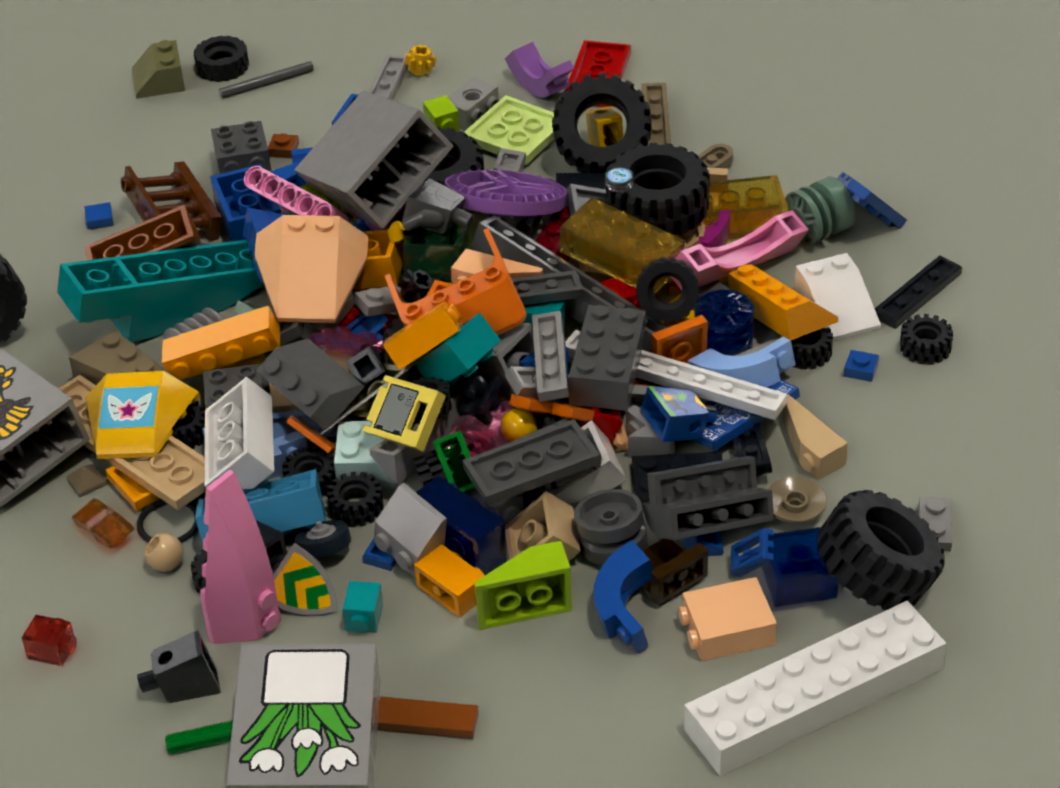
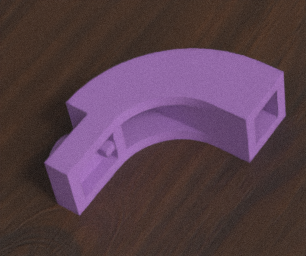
M534 42L513 50L505 58L511 72L522 87L540 98L548 97L569 87L567 81L569 77L567 75L575 69L570 60L553 68L549 67L542 59Z

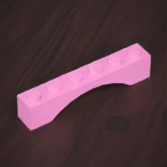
M790 210L774 216L764 225L732 243L713 248L698 244L682 250L676 259L686 262V265L691 266L695 275H697L699 287L727 277L728 273L738 270V267L742 265L752 264L755 266L794 251L809 229L796 213ZM670 276L677 284V286L682 290L680 282L676 278Z

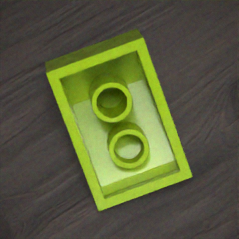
M561 540L531 546L474 582L479 630L572 611L571 567Z

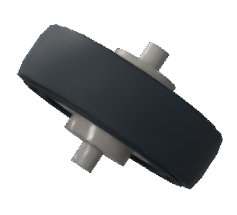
M318 521L312 529H302L295 536V542L314 558L329 557L346 548L351 542V535L347 523L343 521Z

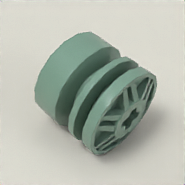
M828 176L810 184V186L795 190L787 194L784 200V212L793 210L809 229L801 240L806 245L814 244L828 238L829 235L837 234L852 227L855 220V210L851 196L843 183L835 177Z

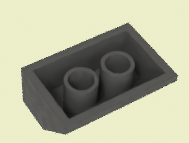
M309 339L275 348L256 370L324 430L333 424L365 387Z

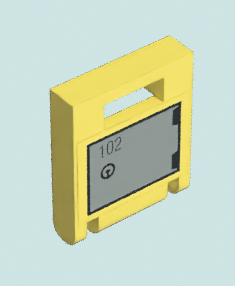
M384 375L382 381L388 384L387 388L380 386L366 419L372 422V425H364L362 431L369 435L424 452L446 395L434 389ZM423 403L427 407L415 432L411 430L420 405Z

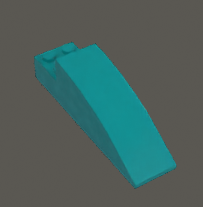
M247 240L60 264L57 293L79 323L111 319L126 339L130 342H135L162 335L166 329L173 328L177 323H183L186 318H192L194 314L201 313L205 308H211L219 312L238 302V300L240 301L263 286L264 282L259 281L253 265L252 253H249L247 249Z

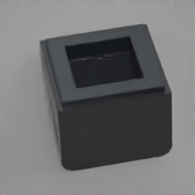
M375 346L367 347L346 361L355 378L363 385L386 371Z

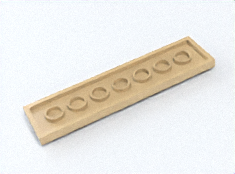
M78 375L58 389L72 398L90 438L84 446L96 454L86 396L96 385L83 376ZM172 435L156 457L104 459L176 510L181 509L206 491L205 457Z

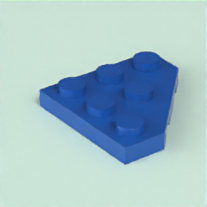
M843 171L837 179L846 187L851 198L886 225L890 226L893 222L901 228L905 224L906 218Z

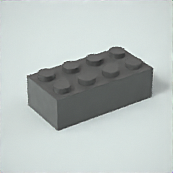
M588 305L568 377L569 405L628 411L645 342V310Z

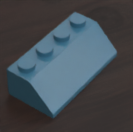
M316 469L261 483L253 489H242L255 520L283 533V536L291 533L292 529L300 527L312 529L316 526V522L326 521V511ZM205 498L198 500L195 515L202 543L209 528L204 523Z

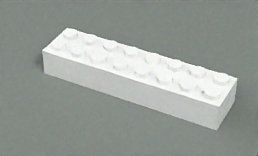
M905 601L684 704V731L718 775L723 776L943 670L947 643L908 601Z

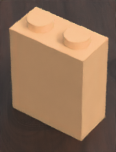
M757 577L682 593V606L678 607L679 619L682 626L687 625L690 647L692 650H697L701 661L776 645L777 623Z

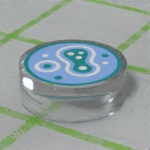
M614 167L608 170L605 175L607 188L615 192H623L633 186L632 171L625 167Z

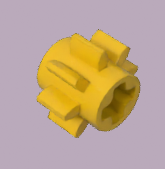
M414 46L410 48L409 54L405 56V65H409L408 70L414 75L424 76L431 72V67H435L436 56H432V50L427 46Z

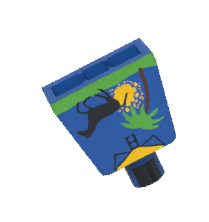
M648 386L640 410L662 442L699 439L703 436L706 424L715 423L717 419V409L715 406L703 405L694 392L683 389Z

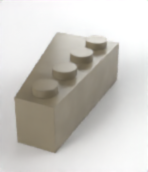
M116 330L69 356L73 378L81 375L95 385L108 373L165 371L170 374Z

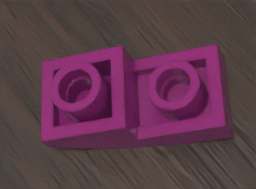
M720 210L718 221L713 220L712 226L705 227L704 237L699 236L698 244L709 248L726 245L730 235L731 211Z

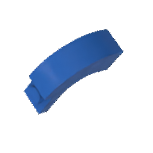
M631 540L609 556L600 568L594 584V602L602 627L608 638L611 639L618 635L624 645L630 643L639 653L648 647V642L643 627L626 609V605L630 596L650 581V572L653 569L650 559Z

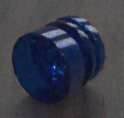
M720 289L710 291L697 300L694 317L703 315L708 321L707 350L711 348L721 354L734 356L753 348L754 305L750 298L734 290Z

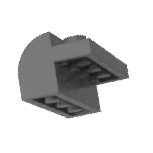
M744 456L647 474L649 502L642 503L643 512L650 529L661 538L678 540L774 520L772 490L757 487L755 457Z

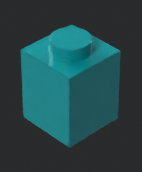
M349 581L342 609L345 631L377 633L383 608L381 583Z

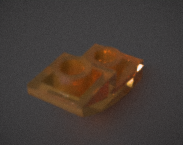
M95 498L71 517L78 527L91 532L97 542L111 549L123 543L127 535L134 530L133 526L125 518Z

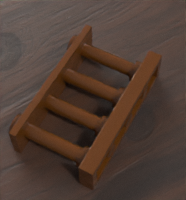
M184 161L174 162L173 172L168 176L138 178L131 166H125L124 177H121L120 182L121 189L126 193L143 221L185 205L189 214L194 217L192 220L196 228L202 230L208 240L219 239L222 216ZM172 186V188H175V190L152 192L145 190V188ZM181 200L184 202V204L156 206L154 202Z

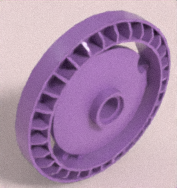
M500 169L468 170L467 172L462 171L447 177L444 186L465 197L463 208H467L468 211H477L479 214L486 213L490 216L500 215V217L511 216L513 218L516 216L525 218V216L550 215L564 209L567 200V192L564 186L556 183L554 180L551 181L549 178H542L541 175L535 176L532 173H522V171L514 172Z

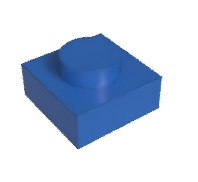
M850 350L844 368V377L872 382L878 366L879 355Z

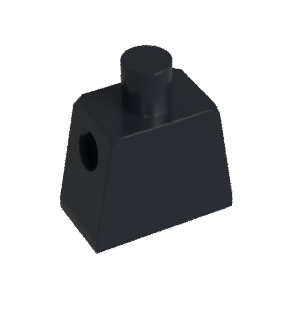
M199 631L192 632L153 650L151 653L153 669L137 674L138 683L143 693L160 688L167 702L170 703L221 693L217 667Z

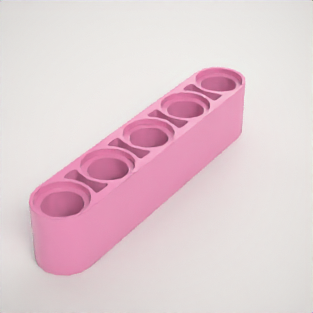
M260 166L251 167L244 176L245 186L295 215L340 216L348 222L347 215L335 206Z

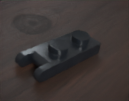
M758 422L753 428L744 431L732 440L737 458L744 456L755 457L756 477L772 473L770 457Z

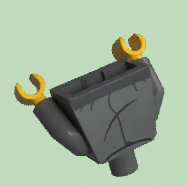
M429 178L408 196L402 223L400 221L393 222L387 233L391 242H398L405 238L404 230L410 232L418 227L441 234H446L454 225L468 230L473 222L474 215L463 210L465 202L463 195Z

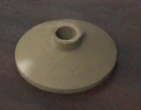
M788 477L774 482L768 488L772 490L774 517L781 521L797 524L807 523L817 519L826 509L827 497L825 491L812 480L802 477Z

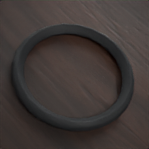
M162 499L149 504L143 509L137 519L138 533L147 542L153 537L145 532L143 521L151 510L168 504ZM189 502L185 505L192 510L195 516L197 510L195 504ZM196 520L187 533L178 537L181 543L189 539L198 530Z

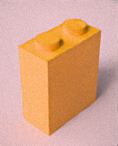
M444 300L387 338L383 347L397 368L401 370L460 331L462 316L453 303L448 306Z

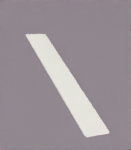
M431 350L423 354L421 357H419L417 360H415L413 363H411L409 366H407L405 369H403L401 372L395 375L394 378H398L411 367H413L415 364H417L419 361H421L423 358H425L427 355H429V352ZM379 388L335 420L329 428L323 429L320 435L374 396Z

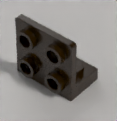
M665 538L659 540L644 550V553L651 561L653 571L650 572V581L640 587V589L656 604L660 605L708 576V549L701 543H698L690 549L683 550L673 540Z

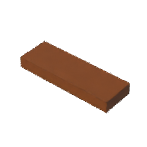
M380 696L378 730L473 739L479 714L478 705Z

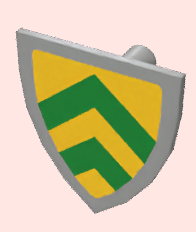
M294 543L273 574L279 608L300 615H322L337 611L336 594L329 575L318 560Z

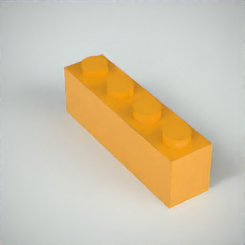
M269 305L163 340L162 364L170 374L180 381L202 374L203 371L230 365L280 347V325Z

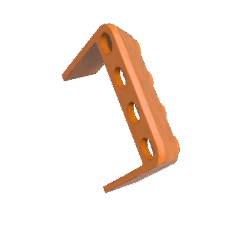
M489 228L483 231L494 254L493 263L485 270L436 291L425 298L413 303H404L390 273L385 275L404 327L444 300L448 306L453 303L462 316L461 325L480 312L497 336L524 322L527 316L525 307Z

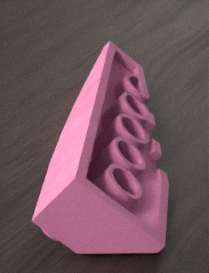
M229 469L206 487L204 523L209 528L206 537L203 538V550L207 552V562L202 564L201 575L206 578V586L201 589L200 600L208 638L213 644L259 640L267 632L272 631L281 621L274 577L259 527L235 472Z

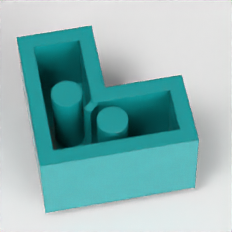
M479 312L464 322L460 327V331L431 350V353L415 364V367L422 376H425V379H429L430 376L435 377V380L443 378V381H448L450 387H452L462 379L460 375L466 378L479 368L476 365L478 361L483 363L494 355L495 351L492 348L501 339Z

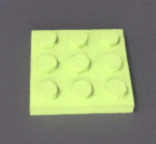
M505 95L464 133L468 137L471 136L481 149L497 155L501 148L526 152L525 165H527L554 140L552 128L554 112Z

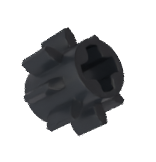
M408 269L403 274L402 280L397 284L401 288V297L409 303L425 298L432 286L431 277L420 269L414 272V274Z

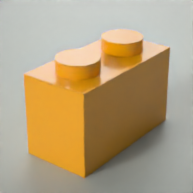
M441 544L414 564L416 586L460 618L476 606L474 582L485 575L478 567H473L464 561L457 552L451 551Z

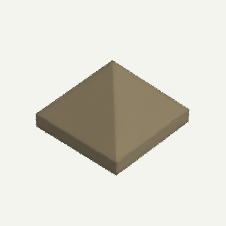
M94 464L82 466L66 476L79 496L107 484Z

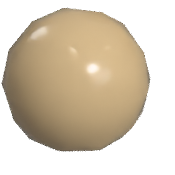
M169 533L156 534L149 541L145 548L144 556L151 568L159 572L172 571L183 560L184 550L176 536Z

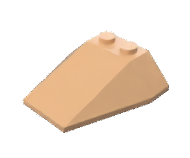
M282 215L256 234L255 260L277 322L335 323L367 262L368 236L340 216Z

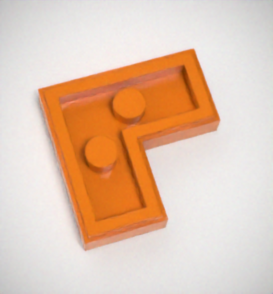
M511 394L510 399L512 407L580 421H593L595 412L594 410L555 400L540 402L539 398Z

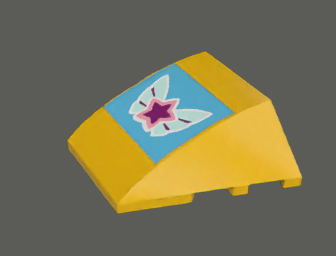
M165 371L106 374L86 396L97 459L156 457L173 434L172 427L178 419H183L186 416L188 405L191 401L196 402L199 398V391Z

